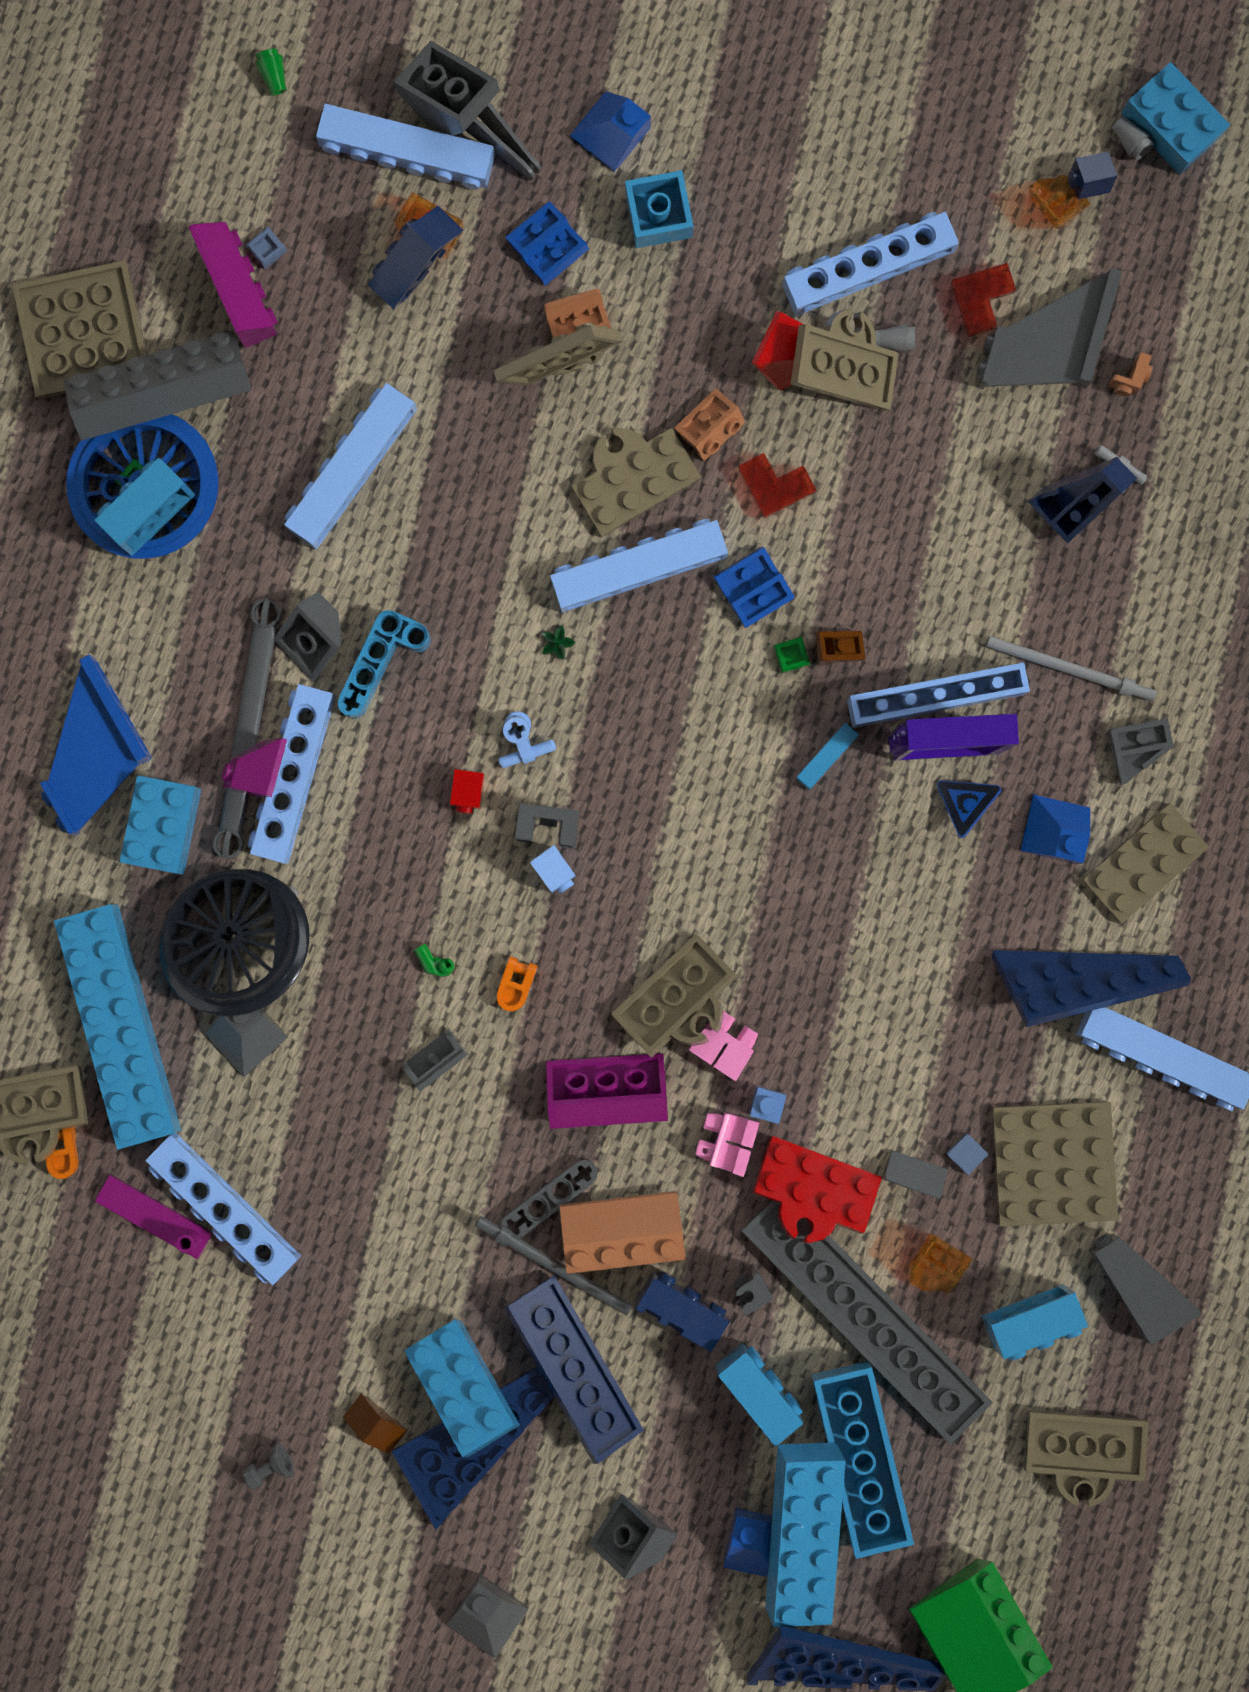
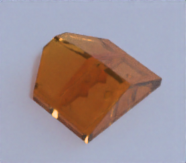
M1065 174L1057 178L1038 179L1028 186L1030 199L1055 229H1062L1091 205L1086 198L1077 199L1075 191L1070 188L1068 177Z
M930 1233L908 1266L910 1283L924 1291L951 1293L973 1259L943 1238Z

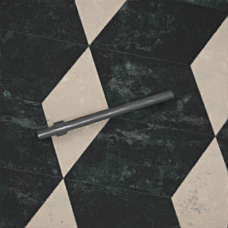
M482 1216L478 1218L475 1226L493 1236L495 1242L502 1246H510L621 1313L629 1314L632 1308L630 1303L579 1273L567 1274L564 1264L512 1234L513 1231L504 1225L499 1227Z

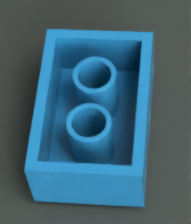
M1172 62L1132 96L1121 112L1129 121L1152 136L1151 140L1154 143V149L1179 175L1215 144L1230 126L1225 118Z
M160 458L145 464L141 469V475L134 482L129 481L119 491L120 496L112 503L108 502L103 505L97 513L99 516L95 519L99 526L131 556L195 496L191 489Z
M137 775L120 863L184 875L201 789L195 786Z
M1064 1284L982 1315L994 1349L1003 1359L1009 1358L1010 1361L1024 1357L1026 1355L1025 1351L1037 1347V1350L1048 1348L1054 1344L1053 1340L1063 1336L1065 1339L1079 1336L1082 1334L1081 1329L1088 1327L1076 1293Z
M742 1342L715 1365L717 1374L776 1447L804 1424L800 1416L803 1411L798 1401L790 1392L786 1395L782 1392L784 1389L781 1384L782 1382L773 1370L765 1371L763 1359L753 1346L747 1348Z

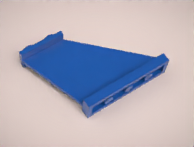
M87 655L79 660L81 665L48 781L40 783L44 790L41 792V796L49 808L53 806L58 815L55 820L63 833L68 832L69 835L74 836L80 834L83 826L140 763L144 764L152 759L151 754L98 661L91 655Z

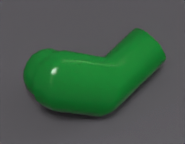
M427 944L413 950L424 971L429 975L446 977L454 970V962L451 959L433 957Z

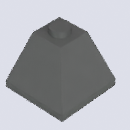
M319 592L296 605L274 638V641L312 681L318 678L341 646L339 612Z
M263 1008L243 1015L219 1016L205 1032L244 1077L288 1038Z
M621 1494L589 1545L624 1579L629 1580L660 1562L678 1534L662 1519L624 1494Z
M479 1574L446 1625L496 1658L529 1607Z

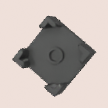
M519 803L515 839L518 842L531 843L535 820L540 821V826L557 827V823L562 824L561 846L575 849L580 813L578 810Z

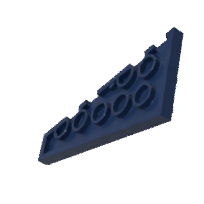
M993 950L992 959L1026 1028L1189 986L1191 977L1180 957L1175 955Z
M538 1367L499 1388L520 1426L471 1456H461L443 1421L392 1450L394 1457L435 1530L501 1458L509 1446L524 1432L533 1419L555 1397Z
M780 1626L747 1673V1685H758V1680L774 1681V1686H785L786 1682L799 1681L805 1687L852 1689V1683L868 1684V1689L879 1690L881 1685L888 1684L896 1685L899 1690L936 1691L947 1676L940 1664L930 1659H920L904 1653L882 1650L875 1646H865L852 1643L849 1640L827 1637L820 1633H810L797 1630L794 1627Z

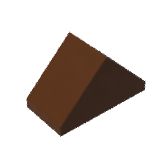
M362 1393L343 1416L344 1420L362 1442L387 1454H390L408 1430Z

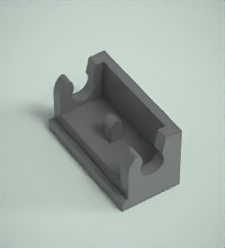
M448 1029L402 1065L417 1089L422 1091L469 1054L452 1031Z
M755 1265L749 1267L750 1271L739 1277L733 1284V1288L739 1287L736 1291V1296L744 1294L738 1301L745 1316L774 1299Z

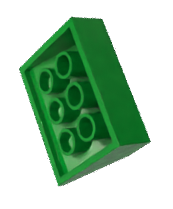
M974 1560L908 1609L955 1692H1018L1034 1683L1053 1668L992 1561Z

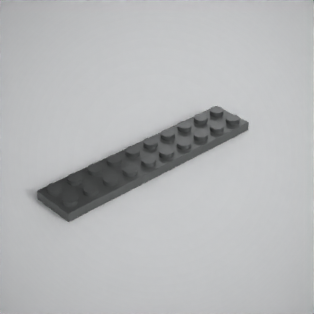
M771 1200L741 1231L951 1445L993 1402L829 1235L821 1241L803 1243L804 1237L811 1230V1226L807 1220L800 1219L797 1222L798 1235L795 1239L789 1237L780 1224L778 1216L779 1203Z

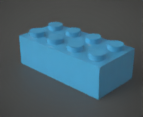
M455 1319L404 1350L462 1457L471 1456L520 1426L461 1320Z

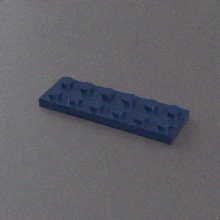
M555 1275L541 1282L504 1307L593 1464L600 1463L644 1431Z

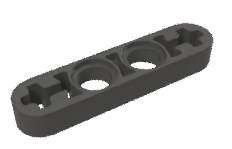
M588 1159L576 1161L506 1214L501 1221L500 1227L502 1225L508 1227L507 1220L509 1219L513 1222L520 1219L522 1215L518 1211L523 1209L526 1218L533 1223L528 1226L525 1220L519 1225V1233L516 1234L513 1231V1235L522 1238L559 1210L560 1205L567 1204L592 1185L597 1178L596 1165ZM580 1165L584 1168L590 1166L592 1169L589 1173L591 1178L589 1180H586L584 1177L579 1179L576 1184L580 1188L574 1190L572 1182L565 1176L570 1173L573 1179L578 1175V1167ZM558 1182H563L569 1187V1194L563 1199L556 1198L552 1193L553 1186ZM534 1200L542 1201L545 1204L546 1211L540 1217H535L529 1212V1204Z

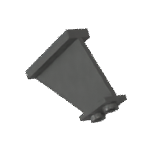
M1111 268L1105 274L1003 329V327L997 326L993 334L988 333L983 348L984 351H988L986 361H980L976 373V378L980 379L978 388L1075 383V386L1086 389L1092 382L1122 271Z

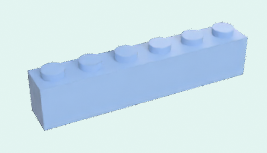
M324 104L316 134L319 146L327 153L338 155L339 152L347 153L357 161L366 162L367 159L378 161L379 165L389 169H394L395 166L406 168L407 172L417 176H422L423 173L434 175L436 180L450 183L451 180L462 182L464 187L478 190L479 187L487 189L495 158L494 146L329 104Z
M388 383L382 389L379 387L375 390L370 398L371 405L366 412L361 411L356 416L353 422V430L348 436L345 434L341 437L336 445L337 452L332 459L327 458L319 469L321 474L314 483L311 481L302 492L304 498L298 506L293 505L285 516V527L316 550L417 411L415 402Z
M703 519L693 523V528L682 531V528H676L666 532V537L654 540V537H649L637 542V547L628 550L626 546L618 547L610 551V556L599 559V556L595 555L582 560V565L572 568L569 564L556 568L554 570L555 574L550 575L561 612L563 613L727 558L728 551L718 521L710 522L709 519Z
M1018 663L852 695L847 699L852 728L1023 696L1030 692L1025 664Z
M1106 1007L1085 1012L1076 1032V1035L1083 1037L1081 1043L1098 1050L1099 1046L1110 1050L1109 1056L1125 1062L1126 1058L1137 1062L1135 1068L1152 1075L1153 1070L1164 1075L1163 1081L1179 1087L1181 1082L1191 1087L1189 1093L1202 1099H1206L1207 1095L1218 1099L1216 1105L1232 1112L1234 1107L1244 1110L1249 1099L1248 1072Z

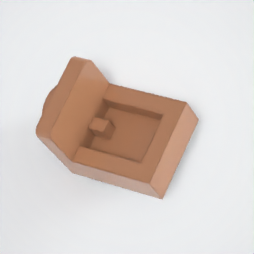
M1140 352L1134 359L1129 377L1126 378L1115 374L1110 379L1108 387L1114 388V392L1121 396L1136 395L1142 388L1143 382L1147 383L1151 376L1153 366H1150L1149 363L1152 355Z

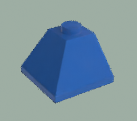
M605 91L573 130L570 137L615 172L650 130L651 116L629 98Z
M1033 794L1020 851L1076 865L1084 863L1090 838V807Z
M735 1508L723 1568L768 1577L771 1515Z

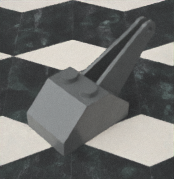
M430 41L394 81L399 95L427 125L435 130L452 136L466 131L480 143L494 146L495 154L510 164L527 180L532 181L535 178V173H539L542 170L539 162L530 154L490 103L500 91L497 80L435 42Z

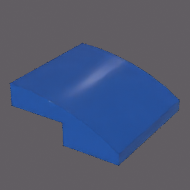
M550 201L505 237L513 250L545 286L589 250L587 243L575 232L565 216Z
M763 546L713 576L744 628L749 627L795 598L783 575L778 572Z

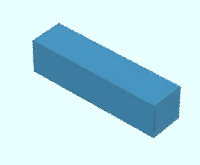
M844 723L796 779L810 790L859 734L848 724Z

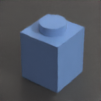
M756 1086L748 1114L751 1117L779 1124L787 1095Z

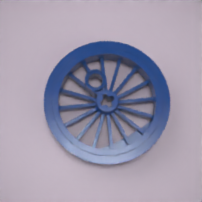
M170 414L80 441L69 463L66 487L72 514L80 528L93 542L105 550L123 557L149 559L161 557L179 550L201 532L214 510L219 481L216 462L207 442L188 422L176 415ZM157 431L149 461L157 460L163 434L166 433L177 438V440L163 457L162 461L167 465L182 444H184L188 458L170 469L177 473L190 466L192 477L180 479L185 484L193 483L195 496L190 501H194V510L189 516L180 509L177 513L187 520L178 529L174 530L170 521H168L166 526L171 532L170 534L156 539L155 534L131 556L95 521L99 515L97 514L98 511L94 513L90 500L92 498L105 497L112 503L120 496V494L117 496L109 495L110 486L117 483L115 480L120 481L123 487L129 481L134 482L141 475V470L135 471L130 478L116 474L108 475L92 470L98 457H102L123 472L125 468L104 454L103 451L112 442L116 441L130 464L133 460L120 438L134 432L139 464L144 467L146 463L141 432ZM91 477L102 479L99 491L89 492Z

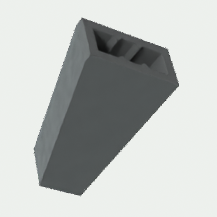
M1105 1234L1093 1242L1095 1246L1090 1248L1089 1251L1143 1339L1151 1346L1202 1315L1192 1302L1120 1237L1115 1234L1111 1236Z

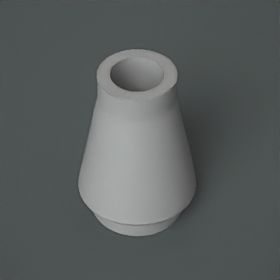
M1125 116L1117 120L1112 127L1129 157L1140 160L1154 146L1151 140L1152 136L1129 121Z
M907 323L887 329L875 330L876 346L908 353V350H915V326H908Z

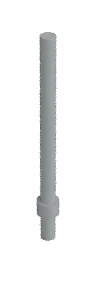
M989 636L986 644L988 648L1116 689L1118 694L1128 697L1134 695L1153 702L1157 693L1156 690L1135 684V680L1126 677L1120 679Z

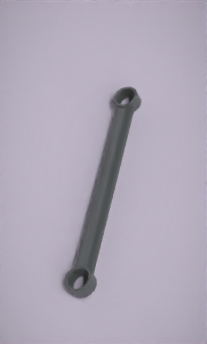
M269 599L257 601L251 610L253 628L231 759L255 746L258 741L276 626L282 618L280 607ZM271 604L275 606L277 616L272 623L267 625V614ZM263 605L261 613V623H259L257 619L258 609ZM229 789L225 791L220 828L214 837L213 848L220 857L233 859L238 857L244 848L242 832L249 795ZM225 834L223 851L221 853L219 841ZM232 834H234L239 840V847L234 854L229 855L230 839Z

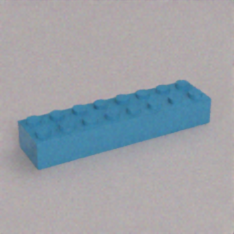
M109 904L54 920L117 1150L181 1131L119 905Z

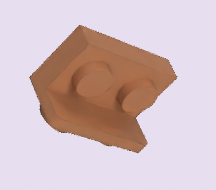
M715 388L674 429L682 439L696 450L699 457L705 461L715 454L727 439L740 430L745 420L738 406Z

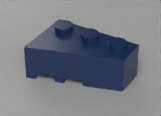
M439 206L414 223L409 220L399 231L401 235L399 241L395 240L385 251L388 255L385 261L382 259L373 268L372 273L374 276L368 286L392 309H395L409 298L430 272L428 269L436 258H441L446 253L444 247L450 241L459 237L464 230Z
M1115 457L1043 487L1028 500V503L1069 543L1122 494L1137 477L1118 457Z
M653 1270L635 1299V1309L641 1313H644V1311L658 1318L657 1321L664 1326L669 1325L680 1332L683 1337L712 1352L730 1322L729 1317L725 1315L727 1310L716 1302L712 1301L709 1305L700 1299L702 1294L690 1286H686L685 1289L675 1284L677 1279L668 1272L661 1270L659 1274Z

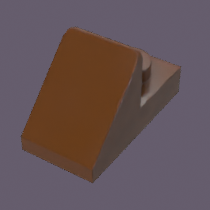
M821 631L815 633L820 666L835 662L866 660L862 631Z

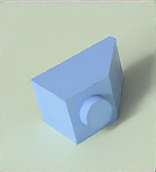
M555 845L530 862L552 893L557 890L561 894L574 885L571 879L576 877V875Z

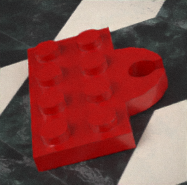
M772 1136L770 1137L752 1193L779 1203L778 1216L781 1227L792 1239H795L798 1235L797 1222L800 1219L807 1220L810 1223L811 1230L804 1237L803 1243H813L825 1239L832 1233L836 1225L864 1234L882 1177Z

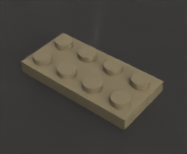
M1168 803L1082 878L1081 881L1116 921L1122 924L1207 850L1209 846L1171 803Z

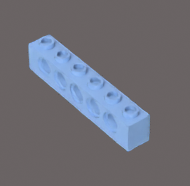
M946 211L938 215L936 212L929 213L920 219L921 222L911 226L909 223L902 224L893 230L894 233L886 236L877 234L869 238L864 245L859 247L855 244L847 246L837 256L830 258L829 255L815 260L812 266L804 269L802 266H798L788 271L782 286L795 317L954 253L959 242ZM923 235L928 238L929 244L921 245L916 241L915 237ZM897 246L902 250L903 254L900 256L892 255L889 247ZM864 257H871L875 260L876 265L868 267L863 264L862 259ZM837 268H845L850 275L842 278L835 273V270ZM816 278L822 282L823 286L817 289L812 288L808 281Z
M298 684L297 690L291 691L288 701V707H292L289 718H284L280 729V735H283V739H287L273 795L272 797H266L265 803L261 802L256 813V819L259 820L257 831L251 832L248 842V848H252L250 854L289 864L336 698L333 693ZM311 710L314 715L313 721L308 725H302L299 721L301 713ZM303 738L306 743L305 749L301 753H293L291 748L293 741ZM295 766L298 771L295 780L287 782L283 776L284 771L287 767ZM286 794L290 800L289 805L284 810H278L275 804L278 796ZM278 822L281 825V834L277 838H270L268 827L270 824Z
M177 1133L171 1134L145 1160L150 1165L148 1167L149 1171L159 1180L164 1178L171 1185L169 1188L171 1193L181 1201L185 1199L192 1206L191 1212L199 1220H206L213 1227L211 1231L220 1241L225 1242L227 1240L235 1248L233 1250L235 1256L244 1263L248 1261L255 1268L254 1274L263 1283L267 1284L269 1282L271 1285H274L301 1257ZM176 1161H180L186 1166L184 1177H179L174 1173L173 1166ZM197 1182L206 1185L208 1190L206 1197L196 1195L194 1186ZM217 1203H223L228 1207L229 1214L227 1218H221L216 1214L215 1207ZM238 1224L248 1226L250 1230L249 1238L243 1239L237 1235L236 1227ZM259 1245H266L270 1248V1259L259 1257L257 1253Z

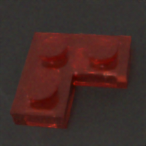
M1008 263L951 281L968 337L997 328L998 325L990 301L1014 294L1016 291Z
M762 453L738 466V470L764 519L815 494L817 491L804 465L777 478L765 453Z

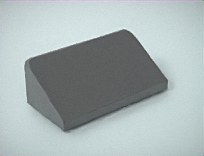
M891 1150L882 1178L940 1199L948 1169Z

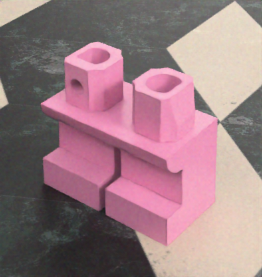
M723 1011V1021L719 1032H715L710 1026V1021H708L700 1033L705 1034L709 1042L690 1046L688 1050L712 1065L723 1046L727 1043L714 1062L713 1067L734 1081H737L754 1052L751 1048L755 1044L758 1033L744 1026L737 1038H734L727 1031L735 1018Z
M726 1112L723 1115L707 1113L703 1128L717 1132L715 1143L699 1139L695 1155L709 1161L710 1166L744 1177L751 1150L742 1146L753 1147L760 1122ZM728 1140V1141H731V1142H734V1143H738V1144H740V1145H742V1146H738V1145H735V1144H732V1143H728V1142H726V1141Z

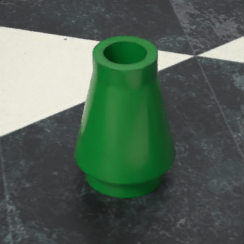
M276 48L257 53L255 55L257 59L255 65L264 79L271 96L285 93L287 88L285 84L283 55H280Z

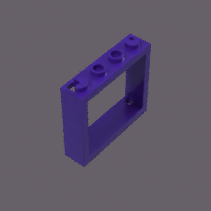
M1017 714L908 719L888 737L889 754H894V761L999 755L1019 744Z

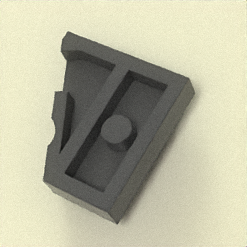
M1168 718L1108 730L1119 785L1128 783L1134 776L1174 747Z

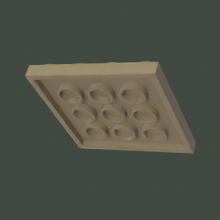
M126 260L12 284L34 393L38 400L66 394L64 380L71 378L73 375L93 372L106 365H117L127 362L133 357L147 356L129 265Z
M1111 1102L992 1107L998 1225L1000 1227L1118 1221Z

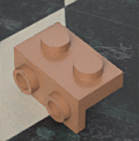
M598 288L544 304L548 326L553 338L563 334L570 335L576 332V327L585 323H593V325L599 327L607 326V328L611 329L603 305L602 295Z

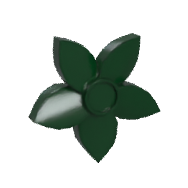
M563 625L556 629L555 636L550 632H542L544 640L548 642L543 649V655H548L555 651L557 657L564 660V648H571L576 644L573 639L565 637Z

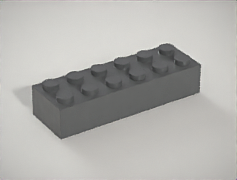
M233 330L218 332L212 337L198 341L191 340L184 345L171 349H161L154 354L144 357H133L127 362L113 366L106 365L99 370L86 374H76L64 380L69 412L81 441L252 390Z

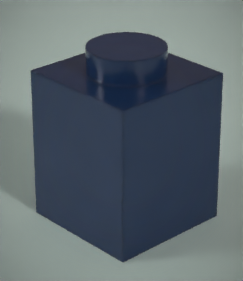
M1109 152L1075 158L1071 171L1068 173V183L1070 188L1074 189L1077 199L1111 192L1118 175Z

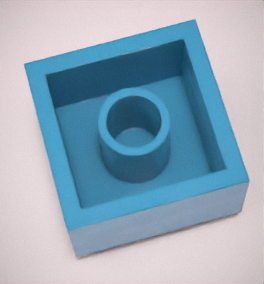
M682 170L625 181V196L636 248L693 237L694 226Z

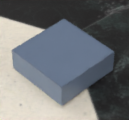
M269 227L246 244L247 248L264 269L287 252L285 246Z
M965 1133L946 1153L967 1175L988 1156V1153L968 1133Z

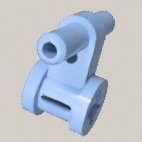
M514 711L506 717L503 727L504 736L508 741L516 743L519 751L500 757L498 760L501 768L521 762L527 764L535 761L538 756L556 750L555 742L552 739L534 746L531 745L528 737L531 721L524 712ZM513 722H516L518 726H522L521 732H518L516 728L511 729Z

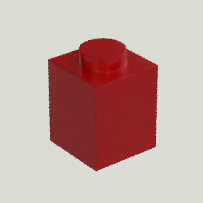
M454 770L450 805L457 807L456 812L474 814V809L481 810L486 776L484 773Z

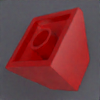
M776 311L752 364L776 389L782 391L792 385L791 377L799 325L804 324L780 311Z

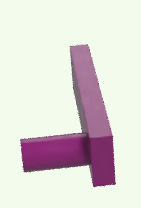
M112 1174L109 1175L95 1200L100 1205L173 1245L180 1252L187 1253L196 1259L200 1258L213 1235L211 1230Z

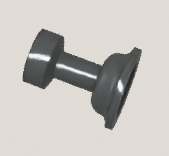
M278 1443L273 1446L269 1462L259 1467L255 1464H250L243 1468L244 1479L251 1489L254 1490L262 1486L263 1478L274 1472L279 1476H286L287 1478H291L294 1475L293 1462L284 1446Z

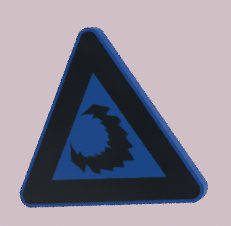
M939 781L937 783L960 838L966 837L1001 793L999 785Z

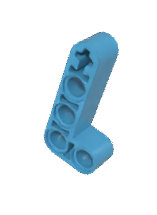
M387 610L378 615L339 696L338 707L348 718L357 719L365 714L397 645L413 652H423L429 647L431 638L426 627L395 611ZM387 619L397 620L398 625L393 632H385L383 630V623ZM412 632H423L424 640L417 645L411 644L409 637ZM375 645H383L385 647V653L381 658L374 659L370 655L371 649ZM363 671H370L373 676L372 681L367 685H360L358 683V676ZM353 686H355L358 690H360L361 692H365L366 694L365 696H362L359 693L356 698V702L359 704V707L357 709L352 708L351 711H349V707L346 705V702L348 700L353 701L355 699L357 693L354 690H352Z

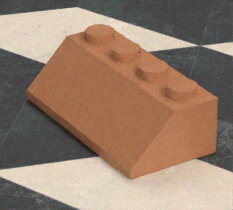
M677 1191L560 1205L567 1274L686 1260Z

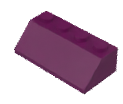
M226 222L202 223L188 226L231 323L245 348L277 335L274 325L278 324L272 308L266 309L262 302V299L266 298V294L259 281L253 282L250 273L255 270L248 255L242 257L238 249L243 244L236 229L230 231Z
M663 1053L655 1054L652 1058L646 1054L546 1061L547 1105L550 1129L668 1121Z

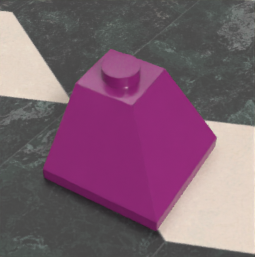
M265 739L230 759L229 764L226 763L222 771L223 788L254 797H272L287 739Z

